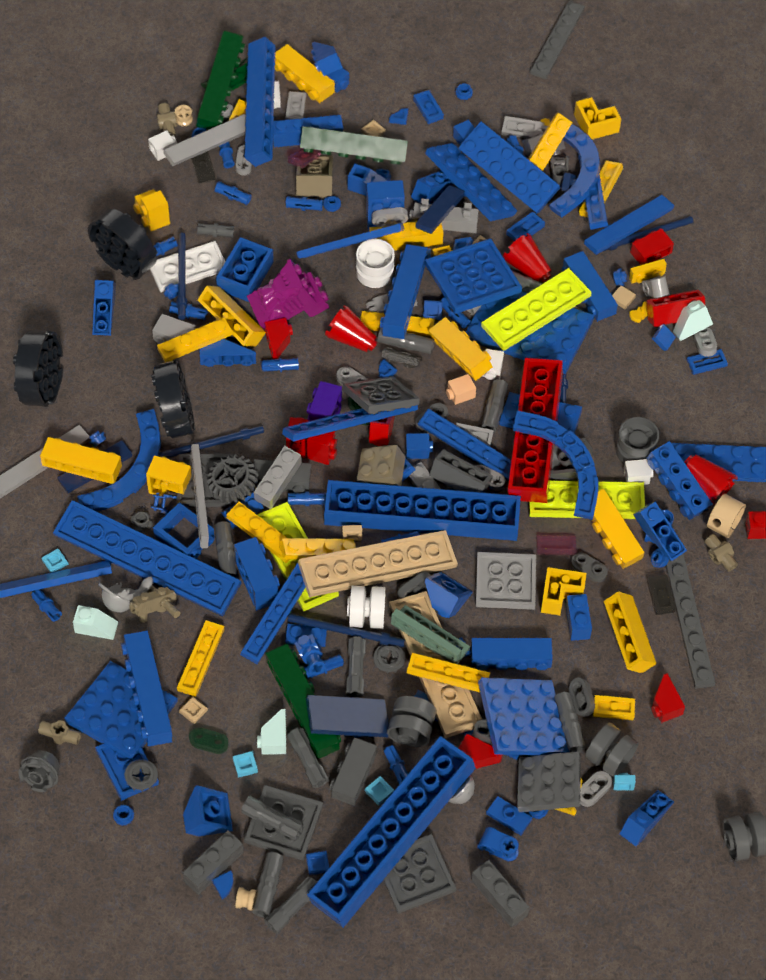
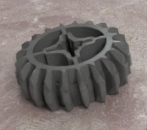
M235 454L233 458L229 455L225 460L221 458L220 463L214 462L215 467H211L210 473L207 474V486L216 500L219 499L222 503L226 501L230 505L232 501L238 503L239 499L245 501V496L251 497L250 491H255V485H258L259 478L257 469L251 460L246 459L244 456L239 458Z

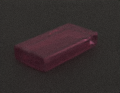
M303 148L288 157V163L301 166L303 169L309 163H312L314 159H318L321 156V151L314 150L313 153L304 152Z
M537 535V554L575 555L576 536Z

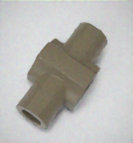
M160 104L158 106L159 114H157L159 129H163V132L168 131L171 136H175L174 127H177L175 112L170 111L169 104Z
M712 534L705 540L706 545L710 548L708 554L715 564H722L728 572L738 566V563L733 558L734 551L729 542H720L715 534Z
M58 720L55 723L46 721L40 723L39 734L52 737L54 743L59 745L64 742L75 745L79 744L81 732L69 729L66 726V722Z

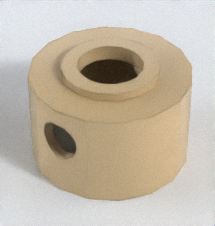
M724 493L712 509L707 527L729 538L734 531L733 529L739 524L746 504Z

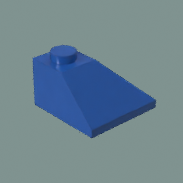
M442 572L425 579L432 608L437 610V613L444 618L456 615L473 593V591Z
M195 786L183 813L185 832L195 836L219 834L227 831L232 832L233 827L228 793Z

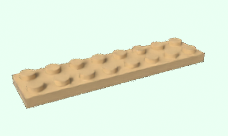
M446 530L302 558L298 561L309 597L351 589L352 585L368 586L412 577L420 572L427 571L432 573L452 569L458 565Z
M427 591L389 602L392 613L396 608L401 610L406 605L442 628L437 614L432 608ZM400 630L402 638L405 639V645L410 657L412 653L449 662ZM419 677L429 702L436 707V718L445 738L474 730L476 722L482 720L469 689Z

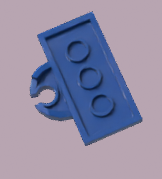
M509 392L500 419V426L513 428L519 408L520 394ZM560 402L558 424L575 434L582 413V407Z

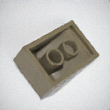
M298 155L296 195L301 197L319 196L321 198L332 196L333 156Z

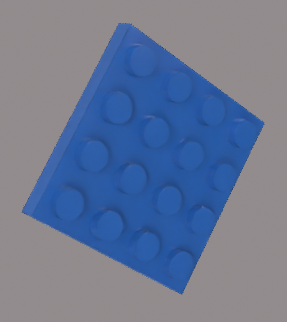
M492 239L425 259V266L455 314L522 292V286Z
M110 661L66 715L64 722L96 741L107 744L112 750L118 751L119 754L126 758L129 757L133 761L147 741L146 739L143 740L140 728L143 727V724L138 722L136 711L139 710V707L134 705L133 701L135 690L130 688L129 684L131 673ZM162 690L167 713L169 714L178 702V698Z
M481 678L478 681L494 754L549 755L569 753L562 724L559 720L557 704L554 698L556 694L552 680Z

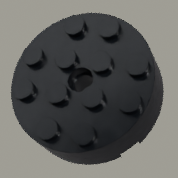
M106 209L89 224L88 236L90 241L95 242L98 247L96 252L107 265L116 271L122 270L121 274L126 278L130 276L133 280H138L156 264L157 250L146 235L145 228L135 223L128 213H122L115 209Z
M29 330L18 340V351L13 357L15 365L14 391L17 392L19 401L24 405L49 407V404H53L56 401L63 377V367H60V358L63 357V350L60 338L55 332Z
M173 360L154 365L153 374L151 375L153 385L156 387L154 395L163 414L161 422L163 428L165 427L167 437L171 436L174 439L195 434L192 405L189 393L186 391V381L179 361Z

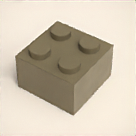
M397 445L362 449L357 482L401 486L405 456Z

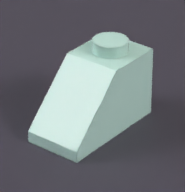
M700 300L689 303L688 306L682 309L673 333L680 341L713 325L707 307Z
M78 605L73 626L75 633L114 640L118 621L99 609Z
M281 709L261 728V736H257V748H261L262 754H286L285 709Z

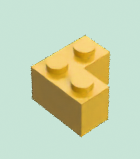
M592 97L576 101L574 116L581 130L591 139L619 132L621 117L615 106L598 110Z
M152 189L134 196V210L137 215L140 214L142 216V224L144 227H148L150 232L170 224L168 202L161 190L156 192Z
M154 455L146 473L148 493L156 494L157 492L159 495L164 496V494H169L172 491L184 495L192 476L191 466L184 462H175L166 457Z
M547 567L541 613L561 615L563 599H566L568 595L584 594L587 573Z

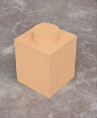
M469 374L448 381L446 394L448 399H452L456 405L475 398L476 387Z

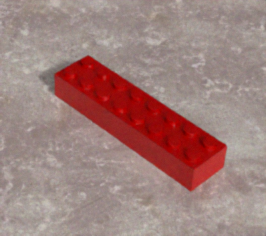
M525 358L518 411L537 414L557 422L563 378V360ZM515 431L508 495L521 496L520 501L548 502L554 444L539 436Z

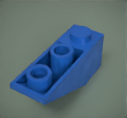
M317 42L312 43L313 49L311 52L318 72L322 71L323 75L326 76L343 68L333 46Z
M354 164L348 175V190L366 196L367 182L387 180L372 169Z
M438 171L418 179L411 198L420 204L422 199H429V204H432L449 185L452 186L454 183L442 171Z
M95 280L92 335L111 336L116 292L114 281Z
M222 339L200 348V364L207 367L214 365L232 366L233 364L250 366L251 364H256V352Z
M656 502L646 505L633 514L643 531L670 561H673L687 551Z
M657 790L628 817L620 835L637 846L673 805L674 801Z

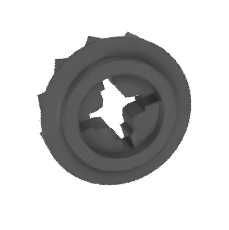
M388 644V646L381 645L374 652V664L378 667L379 671H385L387 674L389 672L396 673L404 665L405 653L399 646ZM389 652H391L392 659H395L391 660L390 664L387 663V659H384L388 657Z
M136 760L130 763L125 770V780L127 785L131 786L133 790L138 789L143 792L144 789H151L157 782L158 771L154 764L147 760ZM141 769L143 775H145L144 780L142 782L141 780H139V777H135L139 776Z

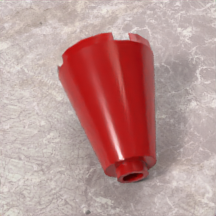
M527 233L526 237L522 235L509 246L510 252L503 254V258L507 263L533 280L545 283L550 279L552 270L529 233Z
M346 305L338 311L330 323L331 330H326L325 336L364 352H368V350L373 351L378 343L375 341L377 338L375 334Z
M697 454L695 456L690 455L684 462L712 502V506L716 504L715 500L719 496L721 497L724 493L727 494L735 483L732 480L738 479V476Z

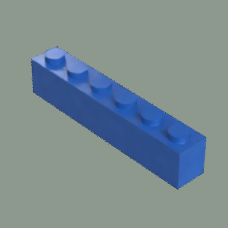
M406 244L405 251H401V264H397V277H393V290H390L388 294L389 304H385V317H381L380 328H383V336L405 339L426 267L427 247Z
M148 631L124 635V643H121L122 654L127 656V660H125L126 671L131 673V676H129L130 688L135 690V693H133L134 705L139 707V710L136 711L138 722L143 724V727L140 728L142 739H146L148 747L171 743L172 729Z

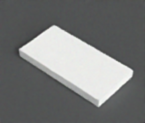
M216 241L186 250V284L220 272L225 260ZM178 253L157 259L156 264L150 269L160 293L166 291L165 288L172 283L178 284Z

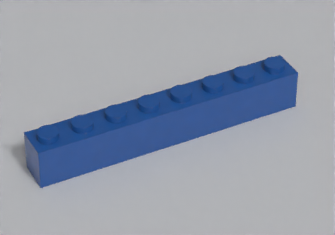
M266 37L249 43L247 53L248 73L244 156L255 167L271 161L273 156L275 45Z

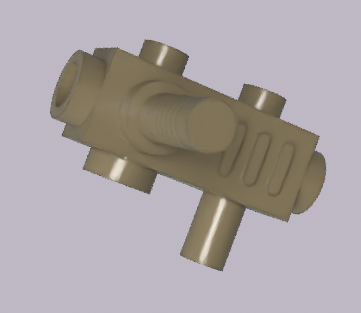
M151 585L148 590L149 593L144 592L140 596L133 597V602L129 604L130 611L138 617L140 616L139 621L142 623L147 622L148 613L155 611L165 612L167 610L174 618L180 616V612L173 606V602L176 601V594L168 587L156 589Z

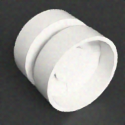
M370 239L358 247L356 252V276L363 285L370 288H381L392 281L395 253L393 247L388 242L381 239Z
M352 585L351 596H348L347 605L350 627L363 628L365 617H369L370 628L383 629L385 587L372 586L370 597H366L365 586Z

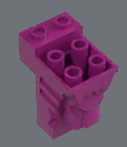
M291 259L287 261L280 274L278 273L275 279L270 280L268 285L258 288L257 291L247 296L257 321L264 330V322L281 318L288 320L302 311L313 317L330 308L327 302L329 297L325 290L322 291L321 286L323 284L319 277H314L311 272L306 274L302 271L299 264H294Z

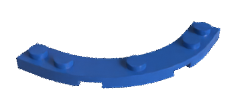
M571 124L563 140L579 153L582 160L581 171L572 187L549 204L550 210L561 218L588 197L589 191L593 185H596L600 173V158L596 145L585 132L574 124Z
M154 409L136 413L141 433V446L138 457L131 469L114 484L98 491L77 496L79 504L96 512L122 503L123 499L133 492L136 493L147 482L146 473L154 455L158 456L161 448V435Z
M517 411L513 431L544 438L559 447L569 458L578 479V497L574 516L593 520L598 496V477L594 461L586 446L571 430L568 431L555 420L537 414Z

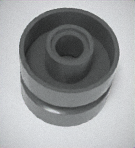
M633 417L626 420L620 427L616 446V454L619 460L625 464V461L647 459L648 455L657 449L659 440L657 426L649 419L643 417Z
M414 696L397 698L392 711L393 717L390 719L387 731L388 736L399 744L413 747L426 746L430 740L431 726L434 723L437 712L436 707L427 700Z
M609 722L592 739L585 758L596 766L606 759L603 770L614 777V775L620 774L630 762L638 748L639 742L629 735H625L619 740L621 730Z
M762 812L745 814L744 822L740 816L724 819V840L729 855L734 862L749 859L750 851L754 857L766 855V819Z

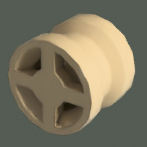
M187 105L176 107L175 116L177 124L180 126L191 124L193 120L192 109Z
M239 887L236 908L246 907L252 911L256 890L251 889L247 891Z

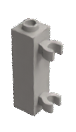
M422 199L421 204L414 203V210H410L409 221L415 222L422 217L431 206L429 199ZM465 203L464 208L454 207L441 222L443 230L476 233L479 209H471L472 203Z

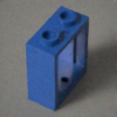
M179 502L153 527L154 537L163 544L197 559L203 549L200 547L199 537L186 548L168 534L183 518H186L198 528L197 515ZM208 524L209 547L214 542L215 536L214 528Z

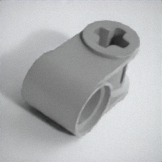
M665 276L642 281V289L646 296L658 298L669 295Z

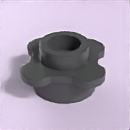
M138 512L131 517V522L134 523L135 530L138 532L153 526L148 512Z

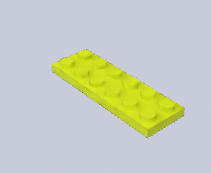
M568 268L481 322V327L505 351L591 297V291Z
M550 481L548 502H529V517L581 518L574 516L578 497V481ZM598 482V491L602 489L606 491L623 519H635L633 514L645 507L644 482Z
M288 502L257 514L287 538H308ZM270 551L284 578L287 580L299 559H290L285 563ZM305 588L298 603L304 612L338 597L339 592L309 597Z

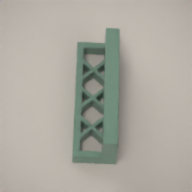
M406 605L401 610L396 608L392 613L391 624L451 663L458 664L470 649L469 645Z

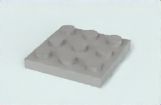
M477 552L476 607L535 610L536 554Z

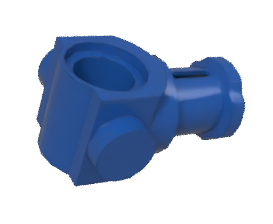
M313 634L301 636L295 643L302 660L308 664L309 673L311 675H319L326 668L325 663L321 660L322 649Z

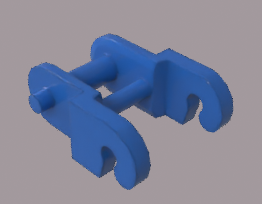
M156 492V494L152 495L155 497L154 506H151L154 511L159 509L161 513L168 514L170 511L164 508L165 500L171 497L177 499V496L171 494H164L162 496ZM159 498H163L162 507H158Z

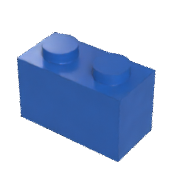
M587 594L568 595L565 608L570 640L590 639L592 625Z

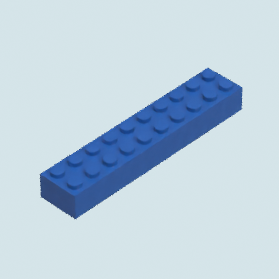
M328 480L324 525H362V528L403 532L418 531V533L427 534L446 530L447 535L517 541L521 496Z
M440 736L307 894L311 903L344 928L476 769L473 759Z

